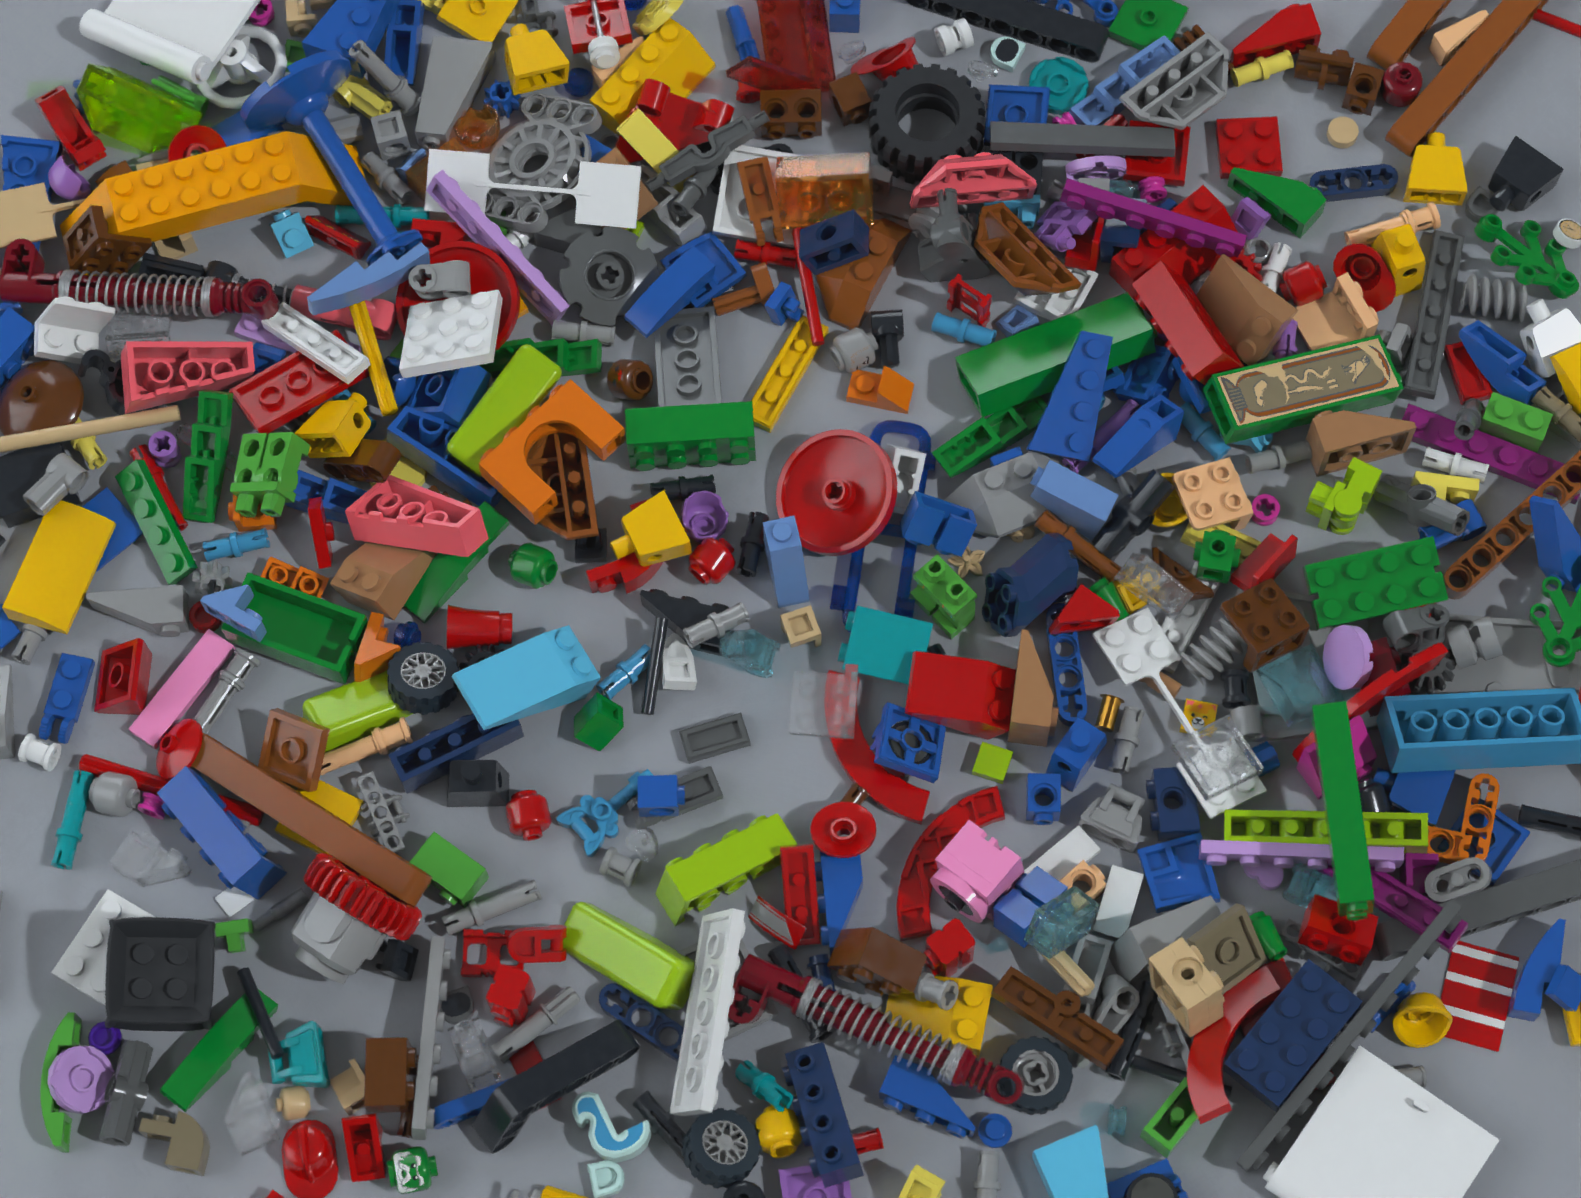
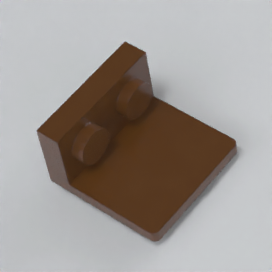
M90 205L63 236L69 269L87 270L90 273L94 271L101 273L106 271L110 274L117 272L119 275L124 272L127 273L152 246L150 238L108 233V223L105 220L102 206Z
M1272 578L1223 602L1220 606L1222 613L1248 645L1243 665L1249 673L1301 647L1310 628L1308 622Z

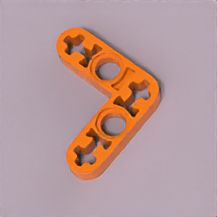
M1481 773L1471 780L1461 832L1428 826L1427 853L1439 854V862L1452 864L1469 858V852L1463 849L1467 850L1470 848L1472 836L1479 837L1476 850L1482 853L1477 854L1475 857L1483 861L1486 860L1500 791L1499 783L1494 776ZM1482 783L1488 784V790L1493 791L1487 793L1484 805L1478 804L1480 790L1475 789L1480 788ZM1474 813H1481L1487 818L1488 824L1484 828H1475L1470 824L1469 817ZM1442 837L1448 842L1449 849L1443 853L1435 852L1430 846V841L1433 838Z

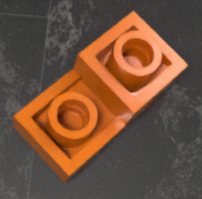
M271 556L260 576L320 599L330 579L302 566L298 569Z

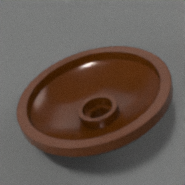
M53 360L34 362L19 370L8 380L0 393L1 432L7 436L74 424L80 415L84 401L83 385L78 375L66 364Z

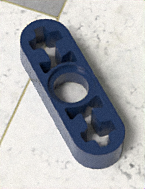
M1388 164L1324 170L1312 175L1309 187L1317 188L1323 194V197L1327 199L1326 202L1386 196L1395 190L1398 173L1394 167ZM1384 175L1385 180H1389L1388 184H1383L1382 180H1378L1379 176ZM1367 176H1369V182H1371L1370 187H1367V184H1368V177H1367ZM1349 177H1355L1360 180L1362 186L1358 189H1350L1346 186L1345 180ZM1336 180H1339V183H1338V189H1339V190H1337V184L1335 185ZM1323 182L1324 186L1328 187L1327 191H1322L1321 187H1317L1318 183Z

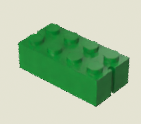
M752 401L625 409L626 444L630 469L636 468L640 471H650L655 467L668 466L671 469H681L686 467V465L696 464L702 467H713L718 463L729 462L734 465H745L750 461H756Z
M1434 536L1304 565L1302 569L1308 594L1312 596L1318 593L1319 599L1310 602L1317 631L1388 615L1397 610H1407L1449 600L1442 571L1435 572L1434 569L1440 565Z
M248 572L241 586L249 585L254 597L246 608L255 611L263 618L262 623L267 633L261 642H258L230 625L223 623L221 630L227 641L345 685L354 667L356 659L354 652L358 653L368 623L366 615Z

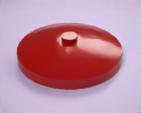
M451 241L428 249L430 264L444 263L452 260L470 263L471 295L479 292L499 290L503 300L495 351H497L511 335L520 309L519 288L510 268L492 250L473 242ZM425 278V283L421 284V286H426V281L430 280V278ZM409 279L399 284L396 294V316L404 336L410 306L448 298L424 300L412 288Z
M847 429L821 432L798 446L782 468L776 488V508L779 519L795 515L802 547L811 552L825 556H842L856 552L871 543L883 531L891 518L897 499V476L888 454L878 443L869 437Z

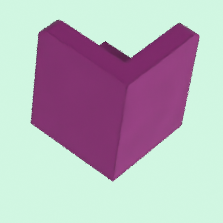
M1405 853L1404 861L1399 868L1400 882L1423 896H1428L1425 891V880L1428 874L1435 870V866L1439 862V854Z

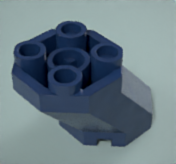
M1059 533L1046 534L1012 566L998 568L995 572L988 573L985 577L986 594L985 602L982 606L984 621L990 622L992 629L1003 637L1017 636L1022 629L1027 627L1052 603L1064 602L1067 599L1066 595L1073 594L1076 591L1079 565L1077 558H1071L1068 551L1074 550L1072 542Z

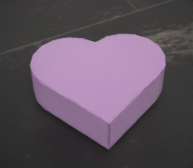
M1260 862V866L1257 867L1243 866L1244 873L1252 879H1257L1258 884L1265 890H1275L1283 881V868L1274 867V863Z

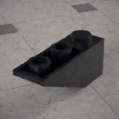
M659 589L641 590L640 592L642 606L655 617L668 619L667 627L679 635L685 642L684 628L707 619V615L712 612L718 614L729 608L719 603H714L712 606L701 604L697 599L689 596H682L681 599L671 597L668 593ZM734 628L725 631L724 636L720 638L715 636L696 645L693 649L726 657Z

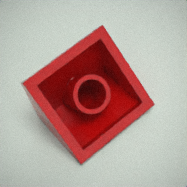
M136 638L102 651L94 712L140 715L145 709L152 653L143 639Z

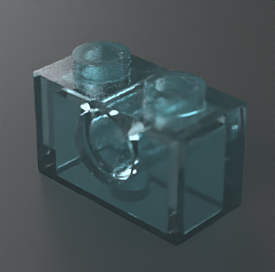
M1074 885L1035 910L1024 941L1034 947L1039 953L1051 959L1088 935L1100 904Z

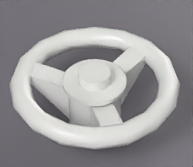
M242 26L211 71L209 78L203 83L197 84V88L204 97L209 99V102L221 108L240 110L244 101L250 95L238 98L224 97L214 90L227 80L237 85L246 84L253 79L260 83L267 81L271 87L284 77L287 67L285 47L276 35L261 27ZM250 38H257L266 42L274 52L276 64L273 74L260 65L257 58L249 52Z

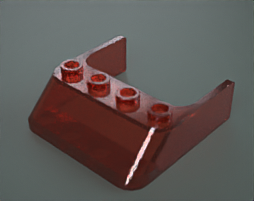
M756 0L765 61L748 56L726 70L727 77L760 90L821 89V93L829 92V82L836 80L824 0Z

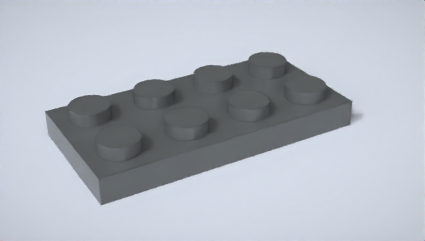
M710 306L682 309L654 332L658 406L722 403L715 308Z

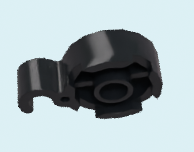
M98 349L87 351L82 357L78 376L84 377L87 369L90 367L97 368L101 373L99 383L105 389L108 404L115 413L124 415L121 360L112 362L108 354ZM166 404L160 405V406H156V407H152V408H147V409L139 410V411H135V412H141V411H146V410H152V409H157V408H163V407H166Z

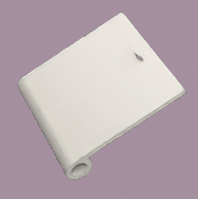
M113 0L105 12L97 9L86 11L80 21V33L85 38L193 84H201L209 78L211 71L260 0Z
M1359 1046L1280 1165L1273 1161L1263 1176V1179L1268 1182L1264 1188L1279 1198H1462L1500 1140L1380 1058Z

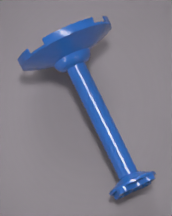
M337 50L315 53L287 66L290 74L278 80L271 87L265 81L244 101L240 110L242 119L248 129L257 131L276 128L286 123L294 126L303 125L377 244L366 259L368 266L387 252H390L398 260L423 240L421 233L416 229L400 232L396 230L324 113L329 105V98L345 83L352 70L349 59L346 56L343 58Z

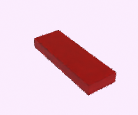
M813 844L780 846L785 915L806 927L798 946L821 944Z

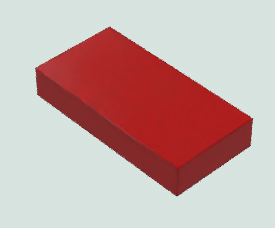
M1462 341L1445 345L1444 356L1461 406L1472 398L1479 399L1480 401L1490 399L1493 392L1490 383L1477 368Z

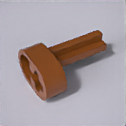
M765 262L750 266L755 285L712 299L717 316L758 303H762L764 307L775 291Z

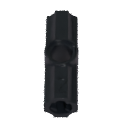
M1153 469L1132 494L1124 496L1116 504L1112 511L1113 517L1091 543L1102 554L1114 561L1135 536L1143 534L1150 527L1155 518L1154 513L1176 487Z

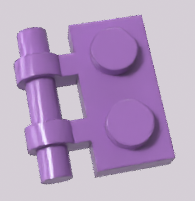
M1055 201L1037 221L1040 228L1033 234L1048 249L1052 248L1054 251L1064 252L1075 247L1076 241L1072 236L1074 234L1082 235L1087 232L1098 216L1096 212L1086 209H1072L1064 202Z

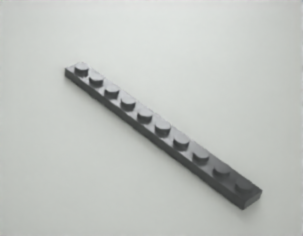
M1452 898L1238 1159L1236 1162L1238 1166L1246 1172L1251 1167L1256 1170L1261 1167L1270 1155L1265 1150L1274 1140L1279 1144L1291 1130L1287 1123L1293 1115L1296 1114L1301 1117L1313 1103L1308 1097L1317 1087L1322 1091L1334 1077L1330 1070L1337 1061L1344 1065L1356 1050L1351 1046L1359 1035L1365 1039L1375 1027L1377 1022L1372 1018L1380 1009L1384 1012L1389 1010L1398 998L1394 992L1399 985L1403 983L1408 986L1420 971L1415 966L1424 956L1429 960L1441 946L1436 941L1444 930L1450 934L1462 920L1457 915L1462 908L1460 904Z

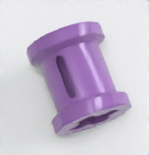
M158 431L150 437L148 448L155 457V462L159 467L168 469L180 463L182 459L181 449L177 445L173 434L167 431Z

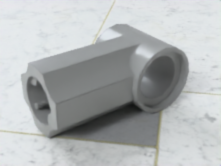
M60 453L50 461L46 468V474L23 495L24 501L37 514L45 516L68 493L75 494L81 490L88 481L89 472L67 454Z

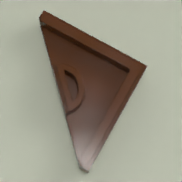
M1152 547L1153 601L1156 605L1214 598V592L1210 587H1207L1187 569L1169 558L1158 547Z

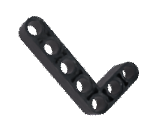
M620 1019L501 1084L490 1095L472 1127L489 1151L494 1154L508 1146L516 1138L531 1114L628 1060L640 1049V1046Z

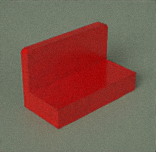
M1099 217L1098 222H1093L1092 227L1082 235L1074 234L1072 236L1076 241V245L1073 249L1067 250L1064 266L1095 271L1100 254V239L1105 222L1104 218Z
M1270 533L1231 574L1230 582L1246 591L1270 578L1275 579L1295 558L1298 538L1292 534L1283 542Z

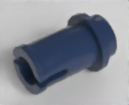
M817 954L809 957V964L806 966L807 969L811 970L812 977L821 980L824 987L831 984L833 991H836L831 968L827 967L829 961L828 954Z

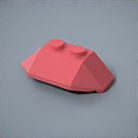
M983 152L973 157L950 155L944 159H939L913 190L910 209L938 207L937 192L943 190L944 196H946L945 188L957 190V203L961 205L1031 199L1037 184L1033 177L1001 154L992 155L989 152Z

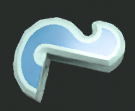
M583 1092L573 1101L572 1113L577 1126L584 1128L586 1124H590L588 1137L594 1152L601 1159L619 1163L635 1158L647 1148L652 1136L649 1120L643 1121L617 1135L598 1094Z

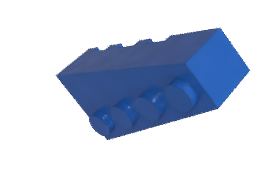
M336 0L301 42L305 56L308 57L319 52L337 50L343 58L346 56L350 61L352 70L349 75L363 79L366 70L349 55V49L351 47L357 52L358 50L353 44L363 40L375 53L387 29V24H389L400 0Z
M405 406L387 428L386 442L395 446L402 456L476 505L480 506L486 501L494 508L503 495L483 477H478L461 467L447 453L448 442L459 428L444 423L443 419Z
M185 766L157 792L165 802L161 805L162 809L173 820L178 818L183 824L180 828L181 832L192 843L196 841L202 849L199 851V854L211 866L215 864L221 872L218 874V877L229 889L236 887L259 900L287 874L280 864L277 865L265 858L269 852L260 842L258 843L249 833L244 835L243 831L247 827L230 810L224 811L227 807L226 803L201 775Z

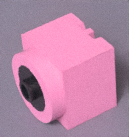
M968 820L936 857L935 861L938 871L932 876L930 882L947 905L956 912L961 913L976 923H981L986 917L993 921V906L996 900L1001 895H1007L1014 889L1017 880L1025 872L1020 856L1006 846L1001 849L998 840L994 837H991L989 841L985 840L988 836L986 832Z

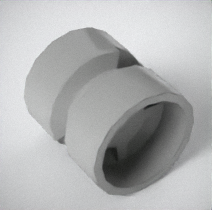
M1490 615L1473 620L1471 627L1461 624L1446 629L1459 670L1477 664L1478 658L1482 657L1487 661L1503 655Z

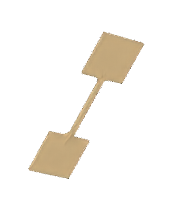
M168 158L136 164V169L141 170L167 163ZM44 183L0 191V249L7 248L12 241L21 238L28 239L31 242L57 238L53 216L59 211L77 208L85 199L53 205L48 200Z

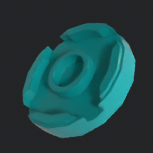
M1055 57V59L1051 60L1045 59L1033 68L1028 86L1050 87L1048 113L1061 115L1066 111L1069 112L1071 107L1087 97L1089 81L1084 68L1076 61L1066 57Z

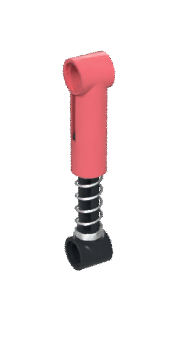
M216 260L208 263L204 274L205 278L208 276L218 277L228 283L235 282L237 284L239 282L245 284L252 280V277L246 279L241 274H238L237 269L232 265ZM275 282L273 285L270 284L279 300V304L285 302L309 319L356 330L349 306L317 315H312L309 312L307 297L315 292L316 288L298 284L295 288L289 289L287 285L284 288L276 286ZM261 296L257 300L263 301L266 296ZM379 298L372 299L371 301L365 300L376 339L390 340L397 322L396 304Z

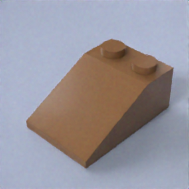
M1225 254L1221 255L1196 294L1238 358L1248 366L1260 363L1270 354L1273 346L1276 345L1298 311Z
M1328 410L1317 414L1312 419L1305 440L1310 444L1312 458L1310 460L1316 477L1347 469L1353 457L1369 463L1406 453L1417 427L1415 422L1345 410L1333 413V411Z
M366 542L346 557L331 580L330 585L347 603L370 612L384 614V617L395 620L437 553Z
M1022 629L1008 742L1046 747L1048 736L1055 737L1059 707H1053L1054 695L1028 630Z

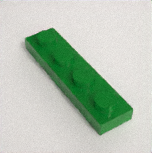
M135 460L119 472L115 478L168 585L178 584L198 567L145 461Z

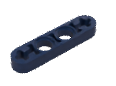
M606 985L599 994L601 1009L614 1020L620 1019L627 1029L678 1063L679 1055L675 1052L681 1048L684 1027L621 985ZM617 992L620 993V1001L628 1007L630 1001L635 1002L629 1007L625 1018L621 1016L624 1013L622 1007L617 1004L612 1005V1007L608 1006L607 996L609 994L615 996ZM645 1010L650 1013L651 1020L647 1026L638 1027L633 1024L632 1016L636 1011ZM667 1028L674 1029L678 1033L677 1042L671 1046H666L659 1040L660 1033Z

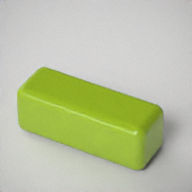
M529 344L522 345L448 442L447 453H449L450 457L468 472L482 477L479 463L483 454L490 448L495 449L503 442L505 434L511 428H518L526 420L528 413L535 406L542 404L561 378V368Z
M387 671L362 682L354 681L308 698L302 705L304 719L330 728L325 753L372 735L371 731L376 727L380 729L398 722L399 718H406L413 714L406 709L399 708V705L393 702L392 696L388 692Z
M578 902L572 907L564 923V926L567 927V937L563 938V948L566 949V953L655 1007L680 1010L685 1006L690 994V985L694 973V960L683 956L677 950L593 904Z

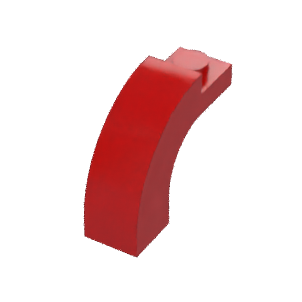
M60 85L34 100L57 139L80 171L107 156L103 143L90 130L64 87Z
M649 499L630 505V511L634 510L635 508H637ZM633 552L616 561L587 570L586 575L592 593L598 591L600 593L609 592L615 589L618 584L623 583L626 594L646 584L657 573L663 562L644 567L640 565Z

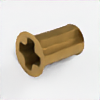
M1100 694L1102 702L1095 727L1101 731L1113 732L1120 704L1125 701L1113 695Z

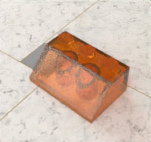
M870 152L777 157L775 182L782 229L805 228L852 209L858 213L867 225H874L873 178Z

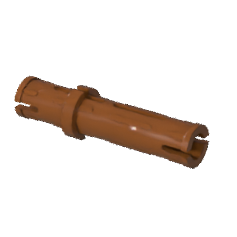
M1047 509L1034 524L1035 527L1045 534L1059 533L1070 540L1074 550L1068 551L1102 578L1106 577L1109 583L1114 581L1122 570L1121 566L1110 560L1096 547L1075 532L1076 528L1072 525L1067 526Z

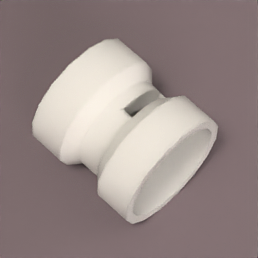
M965 18L954 21L951 26L942 25L935 28L936 41L943 56L953 54L958 48L967 49L974 46L973 35Z

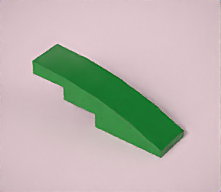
M531 338L506 341L495 351L493 363L479 365L492 374V378H497L522 345L529 344L556 363L562 370L561 376L599 373L602 369V343L598 339L568 343L564 338L534 342Z
M206 389L199 391L198 419L196 423L192 424L191 455L185 457L184 519L209 523L215 521L228 454L233 393Z
M1041 396L996 412L987 419L982 417L934 450L932 455L947 475L952 478L989 459L1036 430L1042 413H1044L1047 407V403Z
M486 501L478 508L481 511L489 539L469 557L438 553L404 604V607L424 624L468 580L467 574L489 552L488 546L509 526V520Z
M259 990L268 1015L271 1018L277 1012L278 1004ZM245 993L205 1034L161 1087L160 1093L184 1112L189 1110L231 1068L232 1061L254 1040L255 1032L259 1030V1026Z

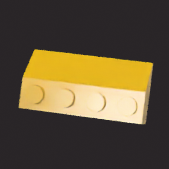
M669 18L644 40L590 98V104L594 105L602 117V125L620 136L616 129L626 120L631 109L635 108L645 79L660 81L671 88V93L687 98L716 65L693 34L675 20Z

